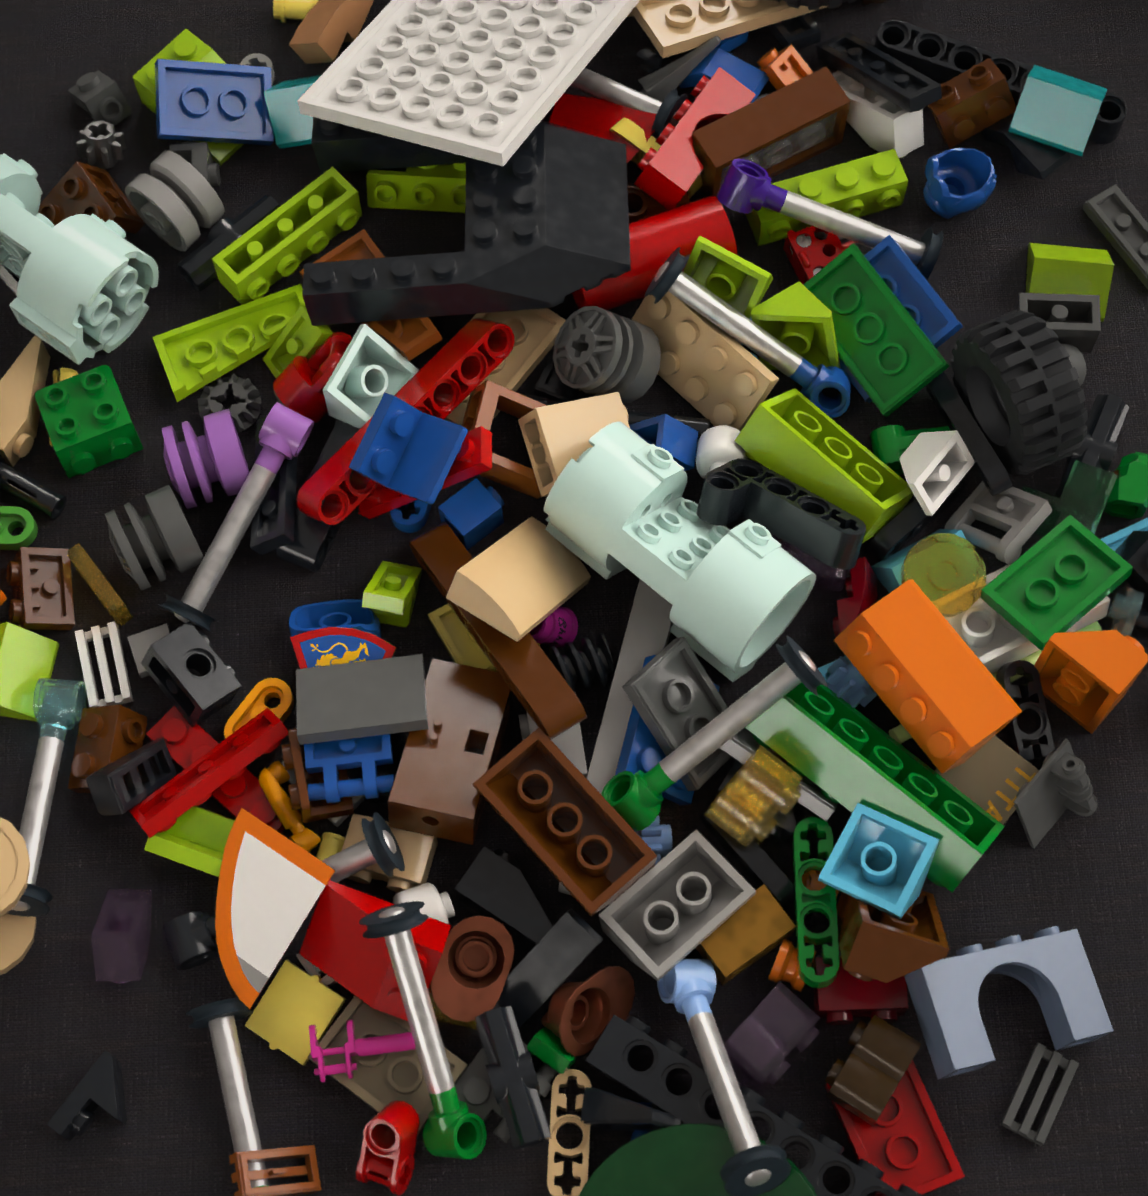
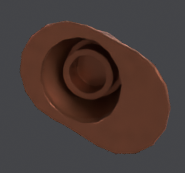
M478 915L465 918L455 925L449 933L442 956L432 978L431 990L434 1002L440 1011L451 1019L463 1022L474 1021L476 1016L492 1010L499 1000L514 956L512 937L503 924L491 917Z
M608 966L596 972L584 982L565 983L557 988L548 1006V1012L542 1017L541 1022L545 1028L551 1030L555 1036L560 1038L566 1052L573 1056L585 1055L594 1048L613 1015L618 1016L622 1020H625L628 1016L635 996L634 980L630 973L622 967Z

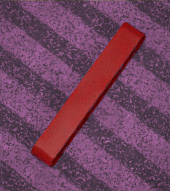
M482 318L472 319L394 396L423 413L445 419L511 353L515 343L512 329L502 323ZM371 419L300 488L297 495V506L304 515L325 524H338L379 485L348 468Z

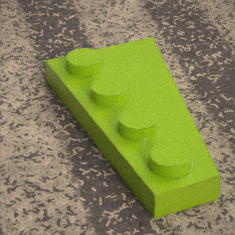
M301 284L153 336L176 401L179 402L270 348L301 304H305Z

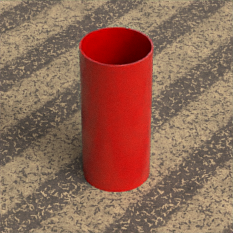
M711 195L629 223L631 271L616 278L605 279L599 286L588 291L583 287L573 292L572 295L578 309L587 306H597L607 311L645 298V293L650 283L669 256L678 247H680L679 253L682 256L691 254L699 236L738 255L733 230L721 202L716 196Z

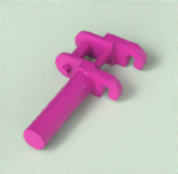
M347 1020L348 1042L344 1044V1047L322 1049L319 1047L316 1038V1025H309L311 1058L314 1062L318 1061L319 1067L314 1069V1074L320 1076L321 1083L325 1082L326 1075L347 1073L349 1079L353 1078V1070H357V1063L352 1064V1056L358 1055L362 1057L416 1049L412 1032L356 1039L353 1020ZM345 1053L346 1063L325 1066L324 1056Z

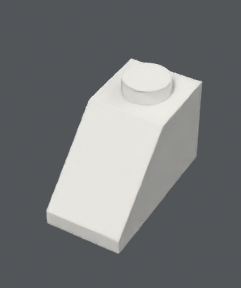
M957 430L920 432L899 458L907 484L926 516H933L975 464L972 455Z

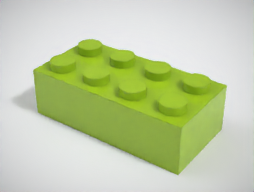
M796 388L760 403L735 439V442L745 450V454L749 459L762 464L863 521L866 525V532L862 543L877 535L883 527L904 509L914 495L903 478Z

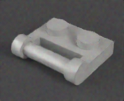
M982 481L947 521L944 529L962 530L968 543L995 554L999 561L1011 565L1020 557L1022 546L1053 510L1048 500L1013 486L992 496ZM977 519L1007 533L1000 539L970 525Z

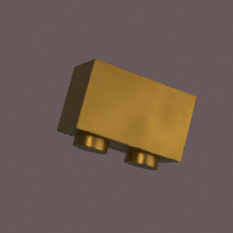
M763 884L756 889V894L701 942L696 947V950L703 959H708L712 962L716 977L724 985L781 944L784 938L787 939L792 936L796 926Z

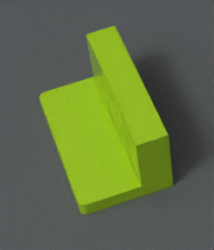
M193 806L179 816L176 823L170 829L157 833L151 838L148 837L144 850L219 877L224 848L235 820L198 806Z

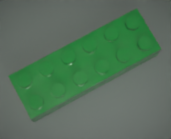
M801 682L745 727L752 733L753 738L758 744L767 749L774 750L786 760L788 767L798 775L806 776L818 785L822 794L830 801L840 803L851 813H853L857 803L863 804L939 839L927 878L934 884L947 888L950 892L956 889L1005 827L844 699L838 698L835 692L824 685L817 687L818 695L816 696Z

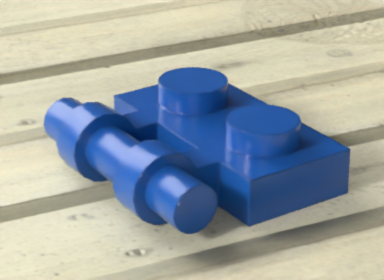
M391 734L304 744L305 768L308 774L323 772L324 777L323 783L308 784L309 801L326 800L327 804L341 802L343 797L365 795L366 799L379 798L380 793L391 792L395 779L394 774L377 775V765L394 764ZM362 767L363 778L339 781L338 770Z

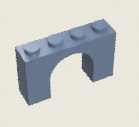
M1053 926L1035 932L1033 939L1022 941L1020 935H1013L996 941V947L983 950L981 944L970 945L957 950V956L943 958L904 975L938 1080L976 1071L995 1061L978 1006L980 986L986 975L989 974L1011 976L1031 990L1039 1002L1056 1051L1093 1042L1113 1032L1077 929L1060 932L1058 926Z

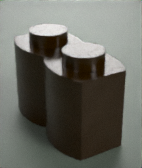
M876 1015L873 1016L869 1024L860 1020L847 1042L854 1050L846 1063L839 1058L836 1060L824 1081L832 1086L826 1096L827 1098L872 1126L878 1120L921 1046L920 1042Z

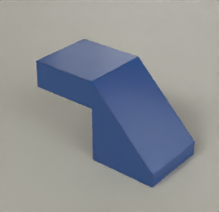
M715 48L691 71L679 86L681 88L694 87L703 75L711 79L717 69L721 67L756 94L751 101L752 103L756 100L769 78L765 72L721 48Z

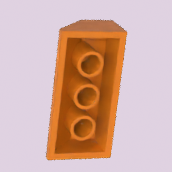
M913 579L907 580L862 612L833 640L941 774L965 763L1022 712Z

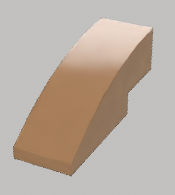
M319 0L298 26L289 46L305 64L334 62L342 43L353 42L358 37L374 0Z

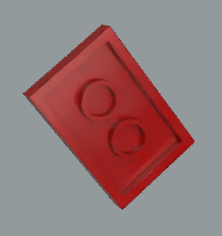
M913 1060L874 1126L832 1101L857 1162L863 1159L885 1173L881 1180L898 1190L900 1184H904L920 1195H924L965 1177ZM825 1083V1088L829 1092L832 1086Z

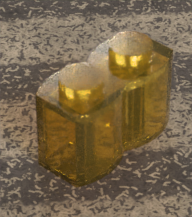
M760 745L715 797L705 816L745 847L754 838L762 842L776 825L777 821L773 817L780 810L786 815L800 798L801 793L796 789L803 777Z

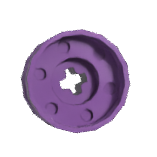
M229 409L203 416L205 435L199 437L196 436L188 421L181 422L185 441L182 442L178 441L172 425L162 428L165 464L174 490L182 498L186 509L197 507L194 488H201L207 504L213 502L212 483L218 481L228 497L238 495L249 474V469Z

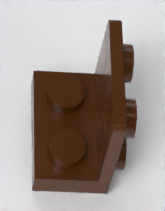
M78 161L75 162L40 203L38 213L46 216L54 225L76 214H87L90 216L94 214L105 222L110 219L116 222L125 232L137 234L145 224L106 169Z

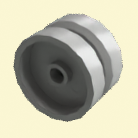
M164 151L150 164L151 175L139 174L125 187V194L136 213L157 236L179 251H186L199 239L201 235L199 227L211 228L224 215L225 209L216 191L193 165L172 151Z

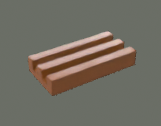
M315 1145L243 1151L229 1155L230 1165L235 1164L236 1172L231 1174L232 1183H238V1191L234 1192V1196H294L321 1191ZM295 1158H305L306 1165L252 1171L248 1169V1163ZM308 1176L309 1181L251 1188L250 1181Z

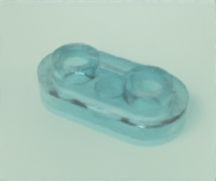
M1129 587L1126 588L1124 594L1116 592L1108 613L1109 617L1114 618L1110 630H1117L1123 636L1131 635L1144 599L1143 592Z

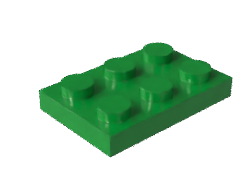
M1069 515L981 590L980 598L1042 651L1054 633L1066 632L1130 577L1133 566L1073 516Z

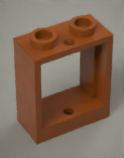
M486 380L470 393L462 426L468 431L480 426L490 431L495 409L520 419L535 408L548 405ZM492 452V469L479 474L480 476L536 499L541 497L533 469Z

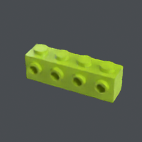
M894 148L775 182L772 185L855 217H861L902 205L908 178ZM761 207L759 211L753 210L752 213H746L758 246L785 239L789 230L796 232L812 226L765 207Z
M331 167L212 258L219 282L241 305L263 297L271 285L280 278L293 274L301 262L310 255L324 250L332 238L341 231L351 229L362 216L358 191L334 167Z

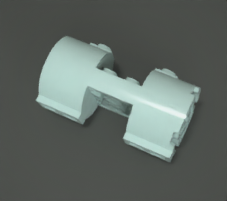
M3 153L0 155V263L6 270L19 278L17 297L9 305L20 325L78 365L86 357L94 358L95 353L102 349L110 353L133 333L147 313L150 306L145 304L144 301L150 287L155 288L158 285L159 270L156 261L125 239V231L110 219L105 222L94 214L91 216L76 214L54 225L46 216L38 213L43 192L36 180L37 172L26 161L20 159L16 162Z
M611 423L589 439V443L593 447L583 452L577 461L571 459L558 476L548 494L543 509L549 515L545 519L549 522L546 530L606 580L627 568L673 605L669 615V619L673 623L670 632L677 638L685 637L692 650L734 682L753 668L757 660L789 626L807 600L815 584L816 574L785 551L781 544L771 537L770 532L764 526L753 523L750 519L731 530L725 526L712 525L702 521L696 514L698 504L682 497L687 484V473L683 471L684 468L673 460V456L661 447H656L654 444L650 445L624 423Z

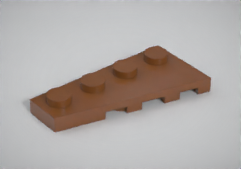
M363 229L313 263L385 257L365 229ZM304 269L299 271L302 278L304 276ZM429 317L359 322L360 324L368 325L408 361L442 340L439 331Z

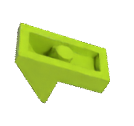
M301 304L263 357V361L275 378H277L296 356L310 358L333 332L328 325L312 326L306 305Z
M382 561L363 592L362 607L370 608L379 618L380 623L407 627L410 623L422 568Z

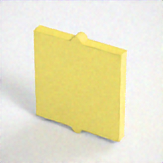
M285 960L244 1026L268 1041L271 1050L279 1049L300 1064L306 1065L309 1060L308 1056L311 1053L309 1025H316V1038L319 1043L346 998L323 984L319 975L311 976L289 960Z

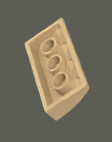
M531 516L458 569L446 598L518 642L587 585L591 576L578 556L555 539L546 530V525Z

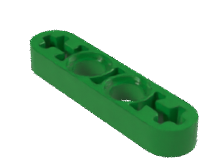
M809 817L797 824L793 836L797 960L799 976L803 982L810 987L823 988L833 983L839 969L836 889L826 885L818 891L809 890L803 884L802 877L808 871H822L826 863L822 859L826 858L828 860L834 848L833 833L826 821L817 817ZM811 830L816 831L817 838H824L818 842L817 859H809L808 840H801L806 838L808 831ZM818 912L825 915L829 921L828 929L818 934L810 932L804 924V919L808 914ZM804 942H806V943H808V944H811V945L805 946V945H804ZM823 944L822 962L823 964H830L831 967L825 968L824 974L819 976L815 975L814 968L807 967L806 965L813 962L814 945Z

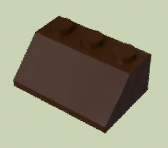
M921 890L919 897L905 914L898 919L846 893H841L837 903L838 941L843 968L855 978L863 981L876 979L888 983L947 956L949 945L933 894Z

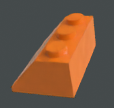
M1117 630L1054 633L1049 638L1034 666L1040 676L1043 695L1092 734L1121 701L1146 666L1148 654L1145 653L1144 647L1136 639L1127 635L1123 636Z

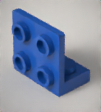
M384 392L348 468L383 487L432 505L444 485V481L457 454L461 450L468 430L459 424L423 413L396 396Z

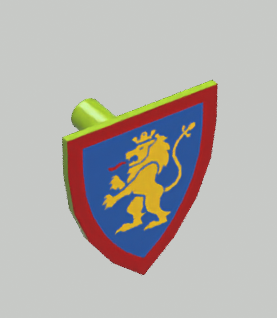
M327 627L290 637L300 669L392 658L397 648L374 634L355 628Z

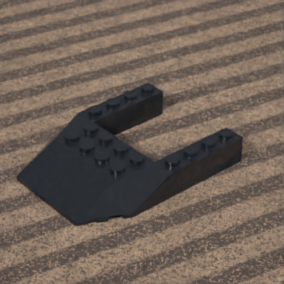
M313 117L311 143L320 174L325 173L331 167H334L339 173L466 163L465 251L304 264L302 296L312 326L552 308L565 302L564 296L583 287L588 291L599 286L605 279L616 278L631 271L626 144L541 120L504 166Z

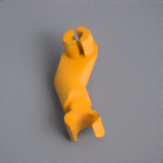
M275 761L267 769L264 768L260 772L259 783L284 828L292 832L293 835L289 839L307 852H310L318 846L321 839L312 830L304 827L301 821L302 815L298 809L292 810L290 798L281 786V784L286 783L290 779V775L281 762Z

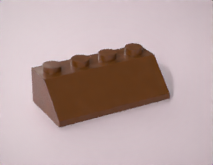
M539 727L473 783L477 791L590 916L614 902L655 866L657 855Z

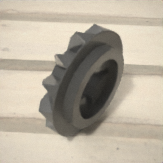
M233 373L231 377H219L209 386H204L203 393L197 401L199 415L203 421V416L224 410L223 404L219 402L226 401L230 392H233L235 401L238 404H232L230 412L237 433L248 429L257 420L261 412L262 401L258 389L251 383L249 378H239Z

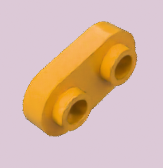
M267 678L258 682L227 720L224 728L225 739L266 708H269L283 723L294 707V697L288 684L278 678ZM271 698H279L281 700L280 704L275 708L266 706Z

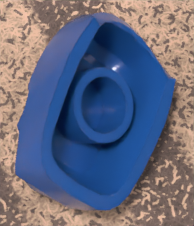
M359 599L326 601L299 606L291 612L289 617L291 637L327 627L355 628L380 638L382 635L379 618L370 608L362 607V600Z

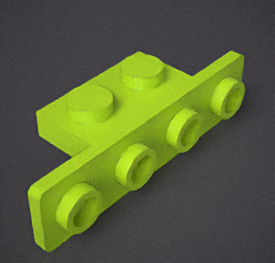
M466 163L407 167L406 172L369 170L367 172V204L371 208L465 213Z

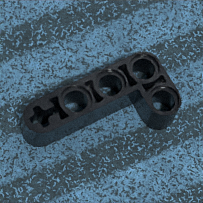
M745 458L734 459L705 475L696 513L702 521L717 526L730 524L741 517L747 520L750 519L753 523L764 526L773 535L822 563L840 570L854 568L866 532V525L859 518L760 463Z

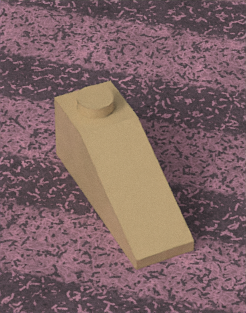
M35 335L0 380V454L5 463L14 467L20 457H25L30 452L37 435L41 412L35 399V393L45 387L50 362V355L41 338Z

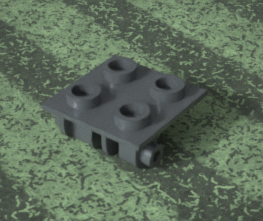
M1065 739L1056 751H1051L1046 756L1042 768L1030 782L1025 783L1019 789L1013 802L1030 846L1034 849L1066 809L1080 816L1087 817L1092 815L1098 806L1097 799L1093 794L1090 778L1086 774L1085 764L1081 759L1074 756L1068 739Z

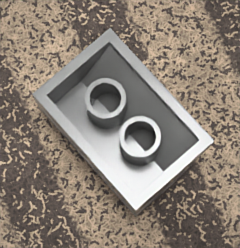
M696 829L598 916L602 931L625 956L659 981L756 894V890Z

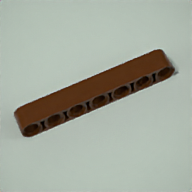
M442 522L409 541V546L422 569L532 720L550 740L586 719V712L578 697L530 633L517 642L446 598L457 570L473 559L446 522Z

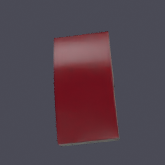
M866 557L857 559L854 568L850 569L851 577H847L845 580L849 598L837 600L838 616L833 617V628L836 637L862 612L877 602V575Z

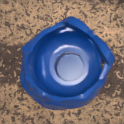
M972 148L948 149L930 157L925 167L927 182L923 190L924 198L933 212L945 219L960 213L976 210L986 203L996 185L997 175L995 174L991 158L984 152Z

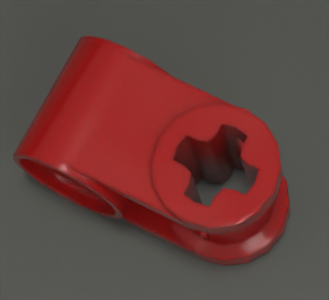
M400 1100L392 1101L365 1125L361 1154L356 1168V1179L358 1181L366 1183L371 1180L390 1187L391 1193L398 1196L402 1195L407 1189L414 1171V1153L420 1126L419 1116L410 1104Z

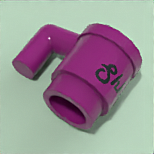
M559 607L529 633L538 644L563 648L566 642H573L577 635V617L570 609Z

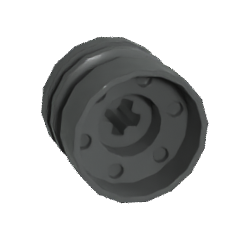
M597 306L582 307L568 317L559 330L553 352L555 372L562 383L573 389L597 396L619 392L622 403H631L648 391L657 376L661 360L659 339L650 327Z
M170 485L145 495V503L149 514L143 517L138 514L130 503L125 504V510L131 521L128 524L122 525L115 510L105 513L111 544L124 571L138 584L141 591L151 587L145 574V569L153 567L159 581L163 582L166 580L163 561L170 558L176 568L182 573L200 565L204 558Z

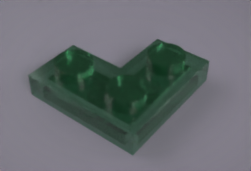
M1075 460L1060 498L1023 486V491L1048 500L1053 510L1034 534L1044 537L1069 515L1073 516L1095 534L1118 475Z

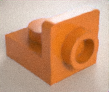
M792 44L779 52L773 48L757 61L760 66L759 70L767 74L769 81L776 90L814 73Z

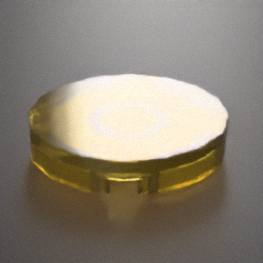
M935 533L920 540L908 551L901 567V583L903 584L907 580L913 579L944 617H952L966 612L981 597V590L986 585V566L982 557H979L978 553L974 550L975 547L968 540L955 534Z

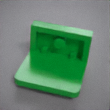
M102 365L39 389L35 393V399L53 448L68 478L88 473L96 467L117 459H124L132 453L144 449L109 366Z

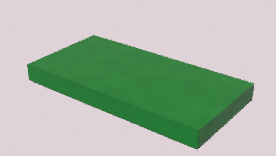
M854 243L803 284L832 311L838 356L884 416H889L950 367Z

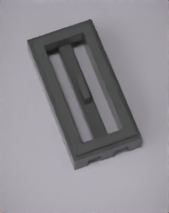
M1037 1043L1000 1125L1042 1146L1046 1141L1079 1063L1072 1059L1067 1060L1062 1057V1054L1056 1051L1051 1052L1046 1049V1046ZM1042 1058L1048 1061L1047 1067L1022 1123L1019 1124L1014 1121L1015 1116ZM1060 1067L1064 1071L1037 1132L1030 1128L1056 1069Z

